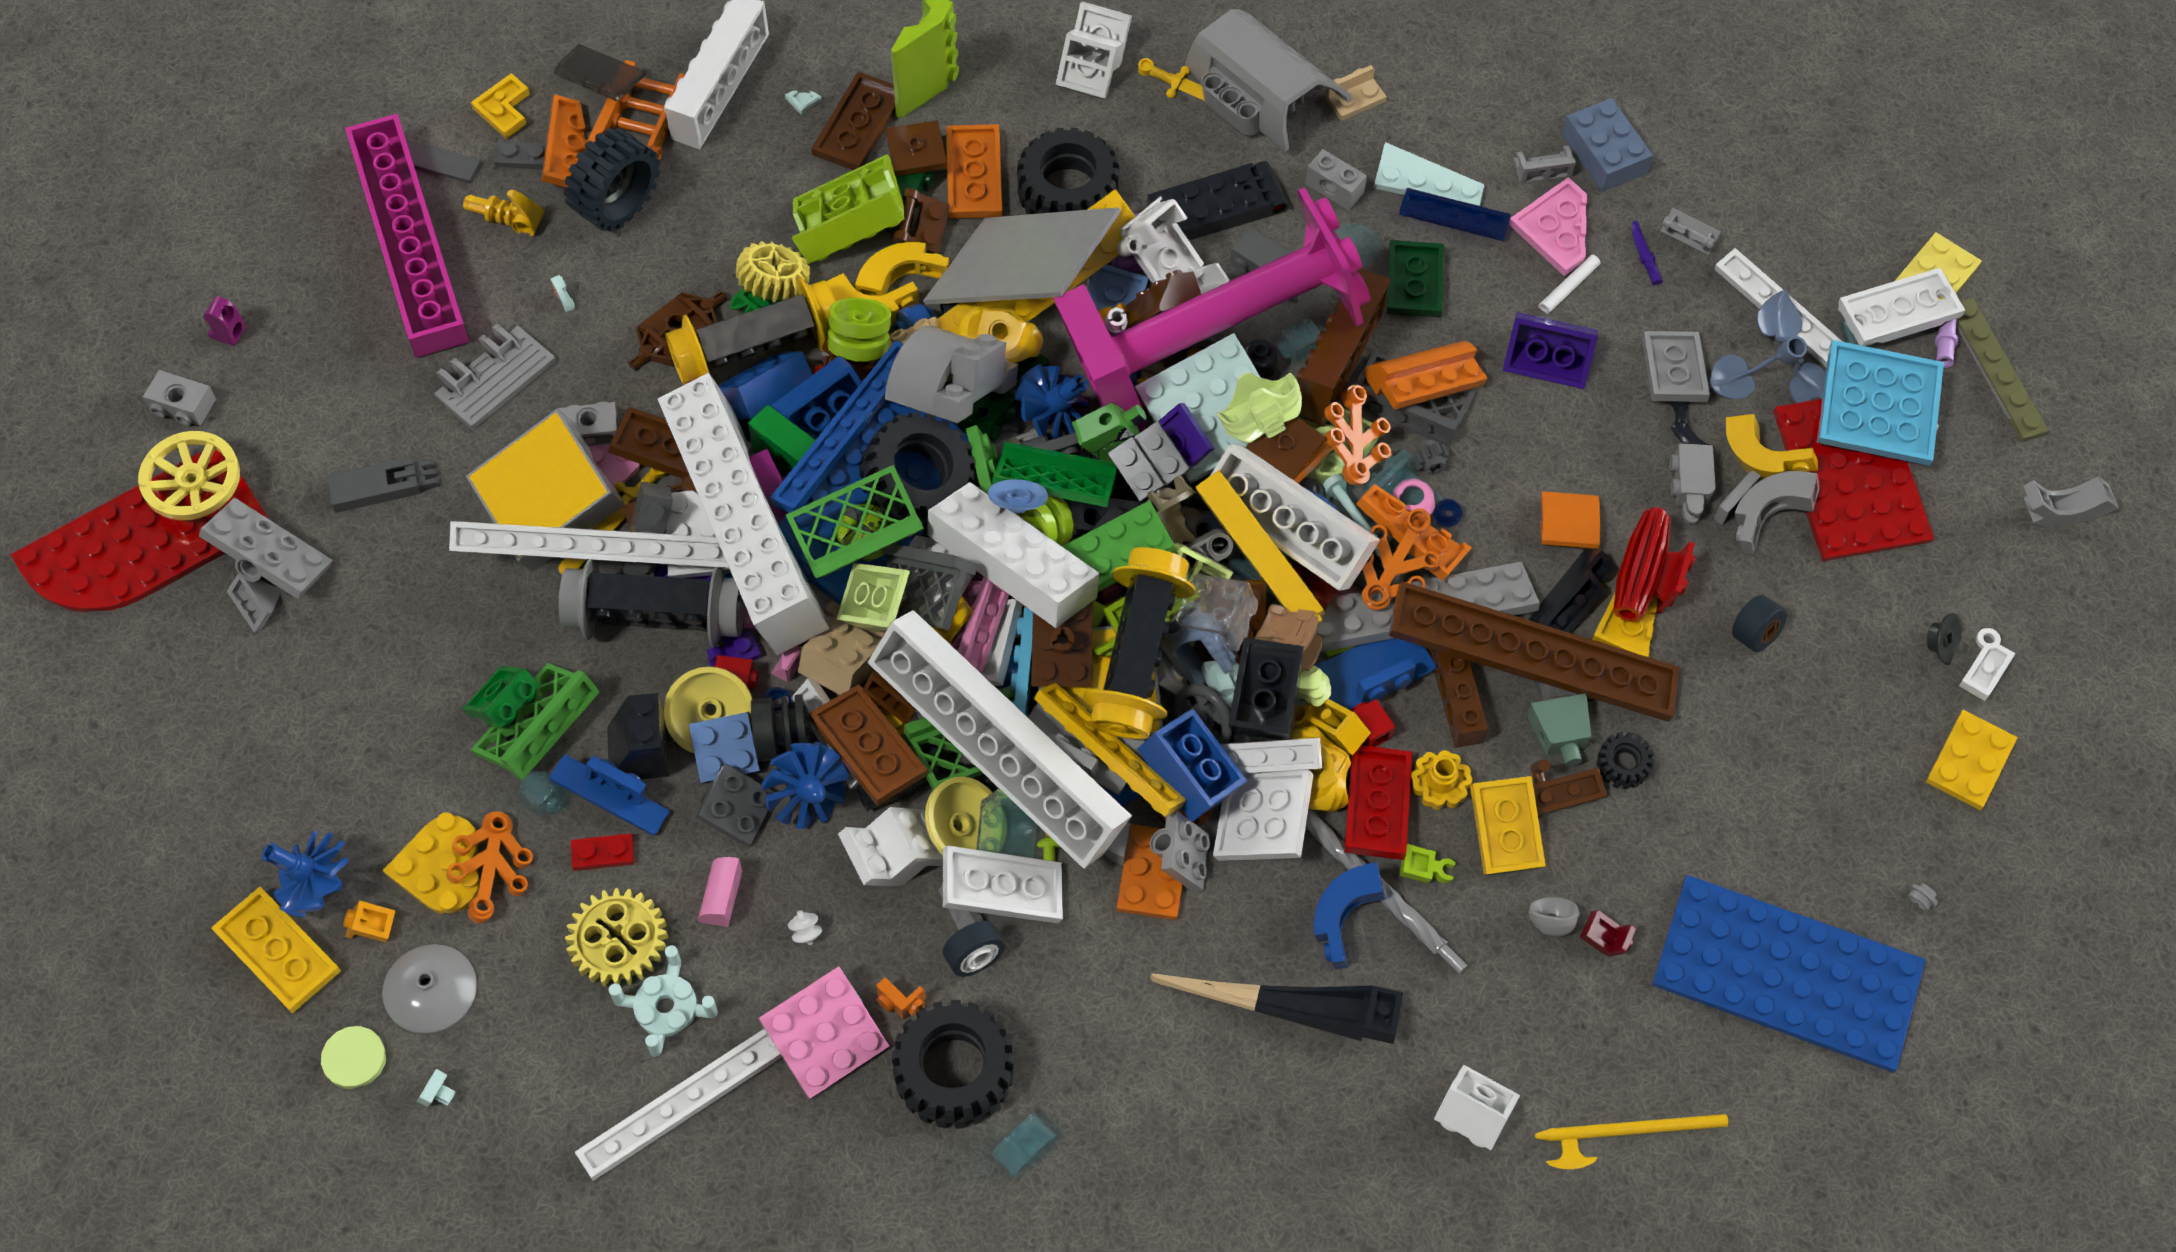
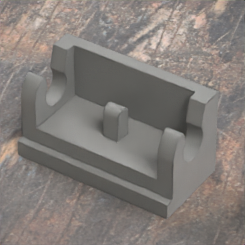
M1569 145L1563 146V151L1560 154L1525 158L1523 152H1516L1517 158L1513 160L1520 184L1572 177L1576 164Z

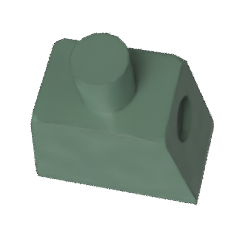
M1586 693L1531 703L1527 716L1546 755L1561 753L1564 764L1567 767L1580 764L1582 757L1579 749L1587 748L1591 739Z

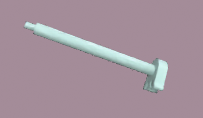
M1340 474L1329 477L1322 486L1324 488V498L1327 500L1331 496L1333 499L1338 498L1353 521L1370 532L1372 528L1347 495V484ZM1376 546V548H1375L1374 550H1375V552L1378 554V556L1380 557L1379 552H1378V549H1377V546Z

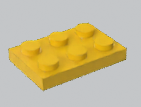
M1962 710L1926 783L1981 811L2018 737Z
M1532 776L1470 784L1483 874L1545 867Z

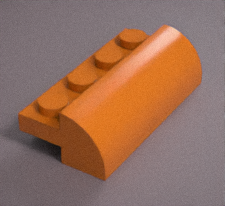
M1459 341L1371 364L1363 372L1364 377L1375 394L1384 393L1394 410L1483 386L1488 379L1474 359L1478 350L1468 341Z

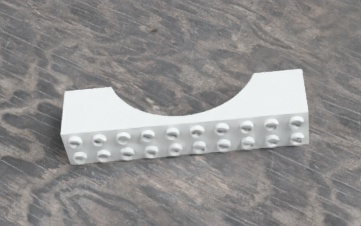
M707 373L658 398L753 625L776 655L830 629L812 586L786 541L760 487L748 455V451L751 449L735 412L711 375Z

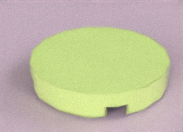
M362 1026L346 1027L337 1031L327 1040L321 1053V1066L324 1074L333 1084L344 1089H355L372 1083L381 1074L386 1063L385 1048L381 1038L371 1029Z

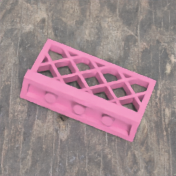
M983 577L982 581H970L962 596L973 612L969 616L966 628L963 625L959 630L960 635L950 644L955 650L958 649V652L981 674L983 673L1009 596L1008 593L986 577Z

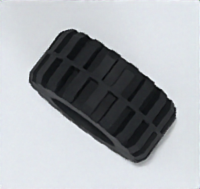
M1063 127L1056 128L1055 132L1052 133L1046 131L1041 134V138L1035 137L1029 142V147L1023 149L1021 158L1018 160L1017 184L1019 202L1025 208L1027 215L1087 210L1116 189L1119 193L1120 171L1118 158L1115 157L1112 147L1106 146L1104 139L1099 136L1095 138L1094 133L1085 130V132H1081L1079 128L1071 127V130H1064ZM1073 169L1085 173L1091 180L1078 188L1063 189L1050 184L1046 177L1058 170Z
M910 412L907 418L903 414L895 416L892 421L885 422L878 432L875 433L863 452L859 476L866 478L889 466L894 465L895 467L894 455L900 452H916L928 458L939 473V488L933 490L917 489L906 483L899 475L923 528H928L929 509L967 483L971 482L973 484L976 473L972 469L975 467V461L973 456H969L971 451L969 443L967 441L963 443L961 440L963 434L958 429L952 430L949 427V422L944 419L941 422L935 420L936 416L926 413L924 417H920L919 412ZM891 473L879 478L875 490L892 496L896 484ZM874 481L864 486L872 488ZM897 490L895 497L903 500L899 490ZM874 494L870 505L878 506L880 508L879 511L885 515L890 499ZM893 501L888 516L900 521L911 515L905 504Z
M951 1000V1005L943 1006L942 1001L933 1003V1009L928 1012L924 1007L917 1011V1019L913 1021L909 1018L903 1025L904 1032L903 1034L898 1033L895 1039V1050L892 1051L894 1080L900 1098L905 1100L906 1107L912 1114L916 1111L919 1113L920 1120L926 1123L934 1120L937 1127L946 1129L947 1123H955V1128L959 1129L965 1128V1122L970 1120L973 1121L974 1125L983 1122L984 1114L988 1113L992 1116L998 1110V1103L1000 1101L1004 1103L1008 1096V1088L1013 1083V1049L1010 1037L1006 1036V1028L1001 1021L995 1022L993 1013L987 1009L983 1013L980 1012L979 1005L969 1002L968 1006L965 1007L961 1006V1000ZM948 1040L968 1042L981 1052L983 1069L974 1081L965 1086L946 1088L936 1085L926 1077L923 1069L925 1056L933 1047Z

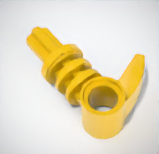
M509 190L506 194L512 201L511 203L507 200L501 201L498 196L494 195L490 196L488 200L472 195L465 197L463 203L465 210L484 215L485 221L490 223L496 221L499 224H503L504 222L506 226L512 227L516 233H528L531 237L534 236L544 215V209L539 204L516 190Z

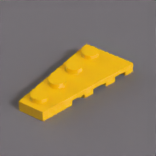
M1614 593L1592 640L1649 657L1650 640L1653 633V622L1658 597L1656 595L1653 596L1641 620L1638 622H1628L1617 617L1613 612Z

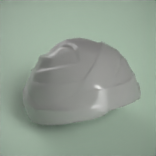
M1559 897L1537 899L1531 903L1528 911L1529 918L1534 927L1543 935L1560 937L1570 933L1575 928L1580 915L1575 903ZM1549 914H1556L1555 917L1547 916V915H1549Z

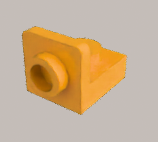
M359 900L353 910L348 909L343 922V927H347L345 937L352 939L354 935H359L386 942L389 938L395 910Z

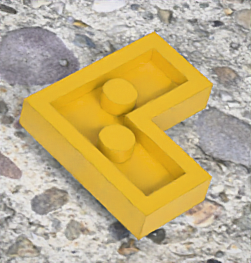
M511 73L470 103L472 109L507 139L526 125L525 117L513 107L529 96L530 92L528 87Z

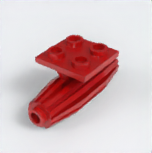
M1653 507L1642 513L1628 540L1617 576L1613 612L1617 617L1628 622H1638L1643 618L1654 595L1659 598L1656 613L1661 614L1667 607L1673 606L1678 595L1682 596L1688 585V580L1685 577L1695 561L1696 556L1692 554L1695 543L1690 541L1680 552H1668L1671 517L1662 508Z

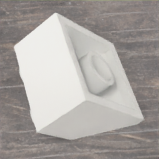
M1463 1065L1451 1084L1434 1120L1440 1122L1445 1129L1466 1136L1474 1145L1492 1150L1520 1095Z

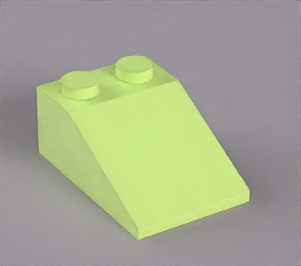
M853 563L836 619L864 630L887 631L891 623L896 619L910 571Z

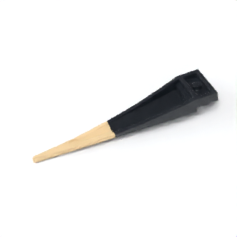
M1155 973L1150 976L1153 982L1347 1038L1361 1041L1362 1037L1390 1044H1394L1403 992L1373 985L1291 987L1216 982Z

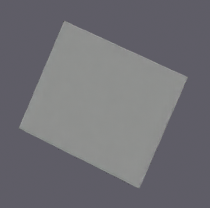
M1117 207L984 218L923 301L927 305L1062 297L1121 211Z

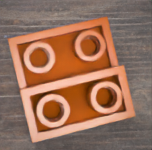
M1542 491L1540 499L1542 516L1540 523L1541 544L1599 549V496Z

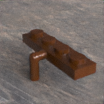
M1543 759L1534 762L1530 767L1535 783L1533 788L1538 815L1607 797L1599 767L1546 781L1544 772L1550 769V762Z

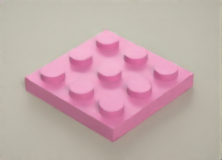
M839 966L758 1018L808 1099L889 1047V1044Z

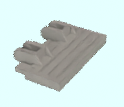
M499 324L492 327L494 335L503 342L501 346H498L484 334L478 338L481 345L495 357L494 359L484 352L467 367L457 358L450 361L452 369L461 376L458 381L442 368L436 372L439 379L453 392L450 393L445 387H441L434 393L435 397L471 430L478 427L556 362V358L519 326H516L509 333Z

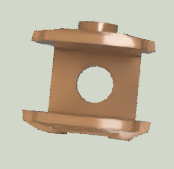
M1271 605L1269 607L1265 621L1255 636V639L1304 646L1301 672L1309 671L1320 654L1323 642L1322 637L1316 631L1318 617L1315 616L1314 611L1298 609L1297 612H1291L1280 605Z

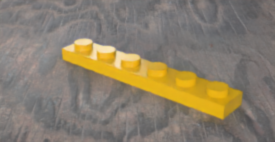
M1057 683L1038 691L1034 700L1042 706L1044 711L1056 718L1066 731L1077 737L1088 750L1107 764L1112 772L1117 773L1127 782L1133 791L1139 793L1148 801L1155 811L1166 817L1182 808L1186 799L1116 736L1093 728L1090 725L1091 714Z

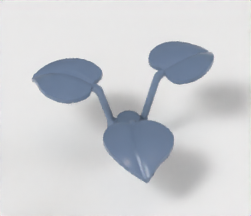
M1787 290L1780 291L1766 300L1757 314V326L1760 332L1767 337L1775 336L1777 342H1783L1778 346L1777 354L1748 370L1746 362L1739 356L1726 355L1720 358L1714 364L1709 380L1710 387L1719 396L1726 399H1742L1749 396L1755 389V382L1750 375L1776 360H1780L1785 364L1795 362L1793 374L1796 377L1790 381L1789 391L1796 403L1810 401L1812 397L1823 399L1826 373L1822 368L1813 363H1805L1800 367V364L1804 361L1802 356L1807 352L1805 340L1797 336L1802 327L1801 317L1791 301Z

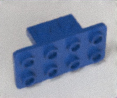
M1393 638L1357 645L1315 666L1320 668L1329 678L1331 695L1328 699L1352 711L1356 705L1362 702L1369 703L1375 699L1379 700L1385 695L1397 689L1405 688L1410 683L1433 673L1436 664L1425 647Z

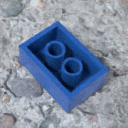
M1193 708L1155 732L1137 748V751L1147 764L1186 799L1181 809L1191 822L1227 799L1247 782V779Z

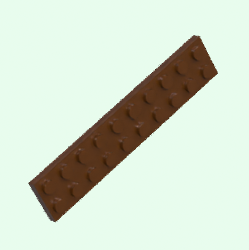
M1401 581L1398 586L1388 636L1576 694L1586 693V696L1660 720L1669 722L1673 718L1680 668L1678 666Z

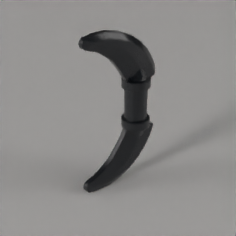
M1670 401V405L1675 411V421L1671 426L1674 435L1684 444L1709 445L1699 439L1688 425L1686 411L1691 402Z

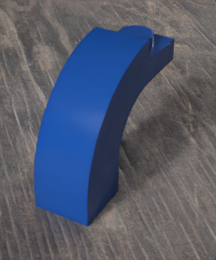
M1377 862L1357 866L1342 873L1329 884L1317 904L1314 917L1315 937L1318 942L1329 941V943L1323 944L1327 962L1332 961L1335 969L1348 968L1342 938V928L1348 914L1362 904L1385 900L1381 873Z

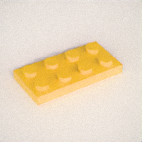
M258 887L212 926L211 929L293 1014L338 975L341 970L289 915L280 910V906L261 887Z

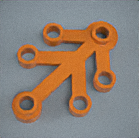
M1351 385L1341 393L1342 403L1346 408L1350 409V427L1343 419L1344 409L1339 403L1334 402L1325 408L1326 418L1336 426L1325 434V440L1328 445L1334 448L1345 463L1342 470L1343 477L1351 485H1363L1370 478L1369 469L1377 462H1383L1391 456L1390 447L1386 443L1381 442L1372 448V454L1363 459V448L1375 438L1387 434L1391 427L1388 420L1381 417L1371 424V428L1362 434V405L1366 401L1367 393L1360 385ZM1344 440H1346L1349 446L1351 447V453L1342 443L1344 442Z
M1417 508L1408 514V530L1393 556L1387 541L1388 531L1383 525L1372 527L1370 531L1372 535L1378 530L1384 532V536L1378 538L1380 541L1377 545L1384 572L1378 581L1373 568L1374 555L1372 553L1370 561L1362 568L1367 583L1362 592V600L1369 609L1375 611L1383 610L1390 604L1391 598L1396 597L1399 584L1390 586L1395 576L1423 568L1432 571L1439 566V556L1434 551H1428L1423 556L1404 561L1418 535L1425 533L1430 527L1431 519L1426 510ZM1420 519L1424 522V525L1416 527L1413 522ZM1433 557L1436 559V562L1433 565H1429L1425 562V559ZM1413 576L1407 582L1412 584L1418 581L1422 584L1423 588L1426 585L1425 580L1421 576ZM1374 593H1380L1382 599L1374 601L1371 596Z
M499 811L488 813L482 821V828L468 836L459 835L454 839L452 851L458 856L467 855L471 847L487 839L488 843L486 850L462 864H451L446 873L447 879L451 883L459 884L465 879V876L483 866L478 895L470 902L467 910L470 920L477 924L488 922L494 912V904L490 900L495 869L506 882L508 891L513 896L523 895L528 887L527 879L521 875H516L499 852L500 843L513 856V863L517 868L524 869L528 867L533 859V854L529 849L522 848L511 834L513 829L512 820L507 814ZM493 822H499L503 827L496 828ZM463 842L467 845V848L460 849L457 843ZM526 855L528 857V861H520L518 859V856ZM459 870L462 876L456 877L451 871ZM518 882L522 884L523 888L516 889L513 883ZM483 904L487 907V910L481 911L477 908V905Z

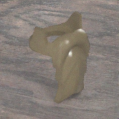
M1179 475L1174 477L1175 490L1166 487L1158 489L1156 492L1150 491L1147 493L1148 501L1150 500L1173 543H1192L1195 541V537L1185 525V518L1180 511V501L1191 496L1194 491L1182 476Z

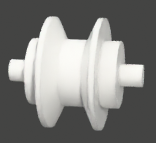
M801 910L789 922L788 928L796 931L792 936L794 942L812 945L813 941L822 933L821 926L814 925L818 921L816 914L803 913Z

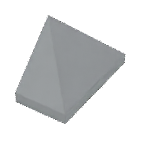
M239 573L227 590V593L254 633L263 628L280 596V592L276 587L261 579L256 582L247 581Z

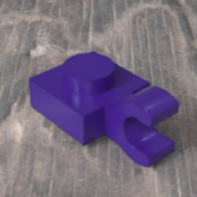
M751 630L741 633L740 637L723 639L725 647L716 646L706 650L707 659L711 667H715L717 655L746 658L753 661L761 659V653Z

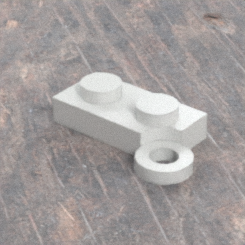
M1984 628L1978 632L1976 643L1982 650L1959 685L1984 701L1987 700L2015 655L2014 652L2000 645V635L1991 628ZM1983 637H1991L1993 643H1986Z

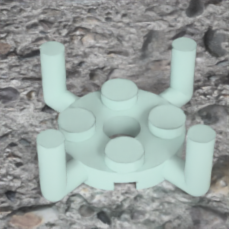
M673 945L665 949L668 960L666 974L646 978L635 996L624 994L621 986L617 983L609 987V993L616 1006L633 1008L640 1026L651 1034L646 1037L645 1043L653 1057L661 1055L665 1037L673 1036L688 1027L695 1016L712 1019L718 1014L712 996H705L702 999V1004H697V999L690 983L678 977L681 959L677 948ZM664 998L674 1001L673 1009L667 1013H661L657 1010L658 1002Z

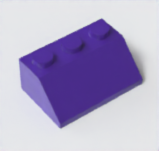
M1516 312L1503 371L1584 389L1598 338V330Z

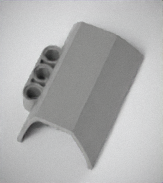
M1239 9L1229 10L1199 32L1185 62V66L1189 67L1190 73L1201 82L1204 100L1209 107L1242 134L1250 136L1261 131L1285 152L1289 150L1286 128L1287 111H1295V103L1304 104V96L1311 98L1313 90L1320 91L1322 85L1329 87L1347 103L1351 100L1350 93L1252 15Z

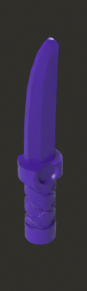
M1633 221L1632 236L1640 255L1641 265L1644 264L1645 269H1647L1646 271L1653 286L1662 284L1663 280L1656 267L1655 256L1649 252L1638 221Z

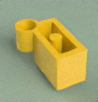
M1327 699L1319 707H1315L1309 702L1305 706L1297 705L1294 729L1315 725L1332 743L1352 756L1371 734L1354 712L1330 699Z

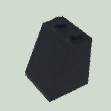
M659 694L627 696L607 727L608 760L617 769L625 773H633L641 779L669 777L668 729L665 724L664 710Z

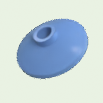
M1011 479L993 484L988 490V497L992 503L999 507L1008 509L1013 513H1023L1026 510L1044 505L1047 501L1048 493L1044 487L1037 483Z

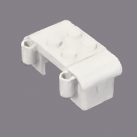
M1158 197L1120 229L1122 240L1117 244V252L1123 257L1133 255L1152 283L1166 279L1165 275L1175 270H1181L1182 273L1194 271L1201 294L1230 281L1219 263L1202 266L1204 262L1177 224V222L1186 220L1187 216L1174 199L1160 202L1162 197Z

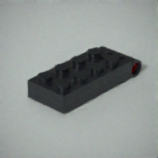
M1266 161L1256 163L1255 165L1249 163L1147 195V206L1160 196L1162 197L1160 202L1174 199L1178 203L1187 219L1177 222L1188 241L1281 214L1289 208V204L1272 168Z

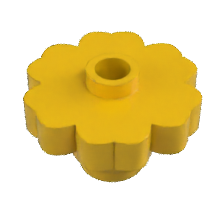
M1443 750L1438 756L1432 752H1427L1423 757L1417 759L1415 771L1411 773L1410 783L1412 785V792L1417 796H1422V804L1424 806L1432 807L1435 810L1442 809L1444 805L1449 808H1456L1459 803L1466 800L1467 790L1470 788V784H1472L1470 768L1467 765L1460 764V756Z

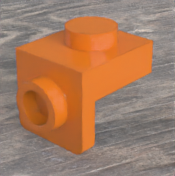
M886 977L876 985L879 996L877 998L878 1003L887 1012L894 1010L903 1020L909 1014L912 1017L915 1016L916 1012L925 1006L924 1000L926 995L925 990L921 986L906 998Z

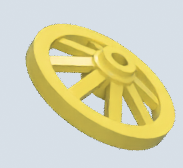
M187 431L167 437L149 451L141 464L138 483L145 501L155 512L174 520H193L215 512L232 497L239 483L240 466L233 449L222 438L208 432ZM188 445H205L197 464L192 462ZM175 449H179L183 465L179 468L163 459ZM216 449L226 460L206 470ZM157 466L175 477V479L152 481V475ZM227 471L222 485L209 482V480ZM178 489L164 502L153 493V491ZM203 491L215 493L209 499L201 502L200 494ZM187 495H190L191 506H175Z

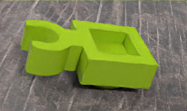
M1407 844L1405 860H1401L1399 876L1429 883L1434 876L1441 883H1450L1453 880V876L1445 874L1443 867L1453 868L1455 861L1449 858H1444L1440 861L1435 860L1436 851Z

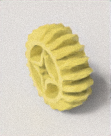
M763 241L759 245L751 243L750 247L744 248L737 259L736 278L739 279V285L744 286L745 292H752L753 297H762L763 301L769 299L775 303L776 300L783 301L798 296L796 278L799 276L809 284L810 266L807 265V259L802 258L800 252H793V247H784L783 243L780 245H776L772 241L770 244H766Z

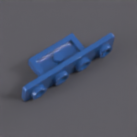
M563 755L550 775V781L652 836L657 834L669 815L668 809L644 797L646 784L643 783L640 777L617 769L607 759H599L592 756L587 765L568 755Z

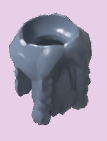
M1193 608L1189 610L1186 616L1175 619L1169 624L1165 640L1161 639L1160 645L1164 653L1169 656L1170 661L1175 665V669L1180 671L1190 681V684H1203L1206 682L1201 671L1203 661L1189 644L1190 641L1201 640L1225 674L1232 671L1238 654L1227 634L1216 624L1214 616Z

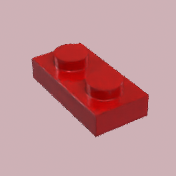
M632 833L571 840L573 871L634 865Z

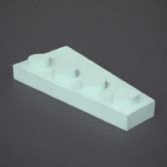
M1385 142L1374 189L1479 210L1484 184Z

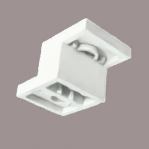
M1086 2L1080 3L1075 29L1066 34L1056 85L1105 99L1108 95L1113 71L1119 68L1122 62L1132 15Z
M889 807L866 828L845 827L838 833L863 885L901 886L906 884L926 866H943V855L935 847L927 831L925 809Z

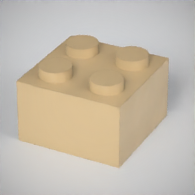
M834 615L827 622L830 629L811 638L802 647L798 673L814 679L822 686L841 695L858 684L861 686L870 674L875 671L867 662L881 640L853 625L837 620V616Z

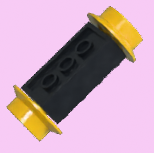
M799 276L796 278L798 296L697 329L696 331H694L688 316L683 315L681 328L665 333L669 351L682 384L685 385L709 373L708 365L715 369L727 365L731 357L738 356V359L742 360L755 355L754 353H757L756 349L764 347L765 351L780 347L785 339L790 338L791 342L804 339L807 335H810V330L819 349L823 352L824 350L821 348L825 339L828 338V331L830 329L829 308L835 303L834 296L827 282L823 280L808 285Z
M1138 547L1130 551L1127 566L1117 567L1113 571L1114 579L1128 588L1103 690L1086 691L1083 695V699L1093 707L1090 725L1101 732L1127 739H1148L1153 721L1162 720L1167 717V711L1163 707L1147 700V698H1151L1154 692L1156 680L1151 678L1154 668L1158 669L1162 658V651L1158 650L1161 639L1165 640L1169 628V622H1165L1167 612L1172 611L1175 598H1188L1193 596L1196 591L1195 586L1186 580L1189 562L1183 557L1161 549Z

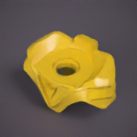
M975 307L959 323L960 335L975 339L982 334L994 336V326L999 323L1005 324L1008 327V335L1000 341L1006 342L1005 358L1011 363L1020 362L1029 357H1037L1043 344V337L1038 328L1011 310Z
M1315 725L1294 729L1292 739L1320 738L1323 771L1321 768L1309 769L1313 773V781L1308 809L1338 811L1348 804L1346 775L1351 765L1349 755L1332 743Z

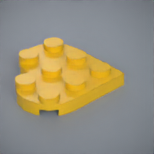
M448 812L442 813L425 825L382 871L427 908L439 914L461 912L469 907L470 902L478 895L480 884L479 872L475 870L465 876V879L459 884L451 883L447 879L446 873L451 864H462L478 854L479 844L471 847L470 852L465 856H458L452 851V844L457 836H468L475 832L476 829L468 820L460 816H454ZM457 843V846L460 849L467 848V845L465 843ZM459 870L451 871L456 877L462 876Z

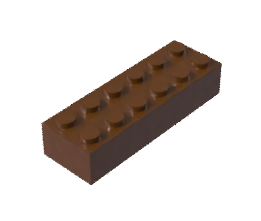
M1362 268L1358 272L1362 276L1371 297L1370 302L1360 306L1364 324L1356 327L1341 299L1338 298L1335 307L1336 313H1330L1325 325L1326 331L1321 330L1316 340V350L1311 348L1305 362L1306 368L1301 367L1296 377L1302 396L1301 411L1298 417L1321 426H1325L1328 420L1325 416V408L1338 401L1382 317L1391 279Z

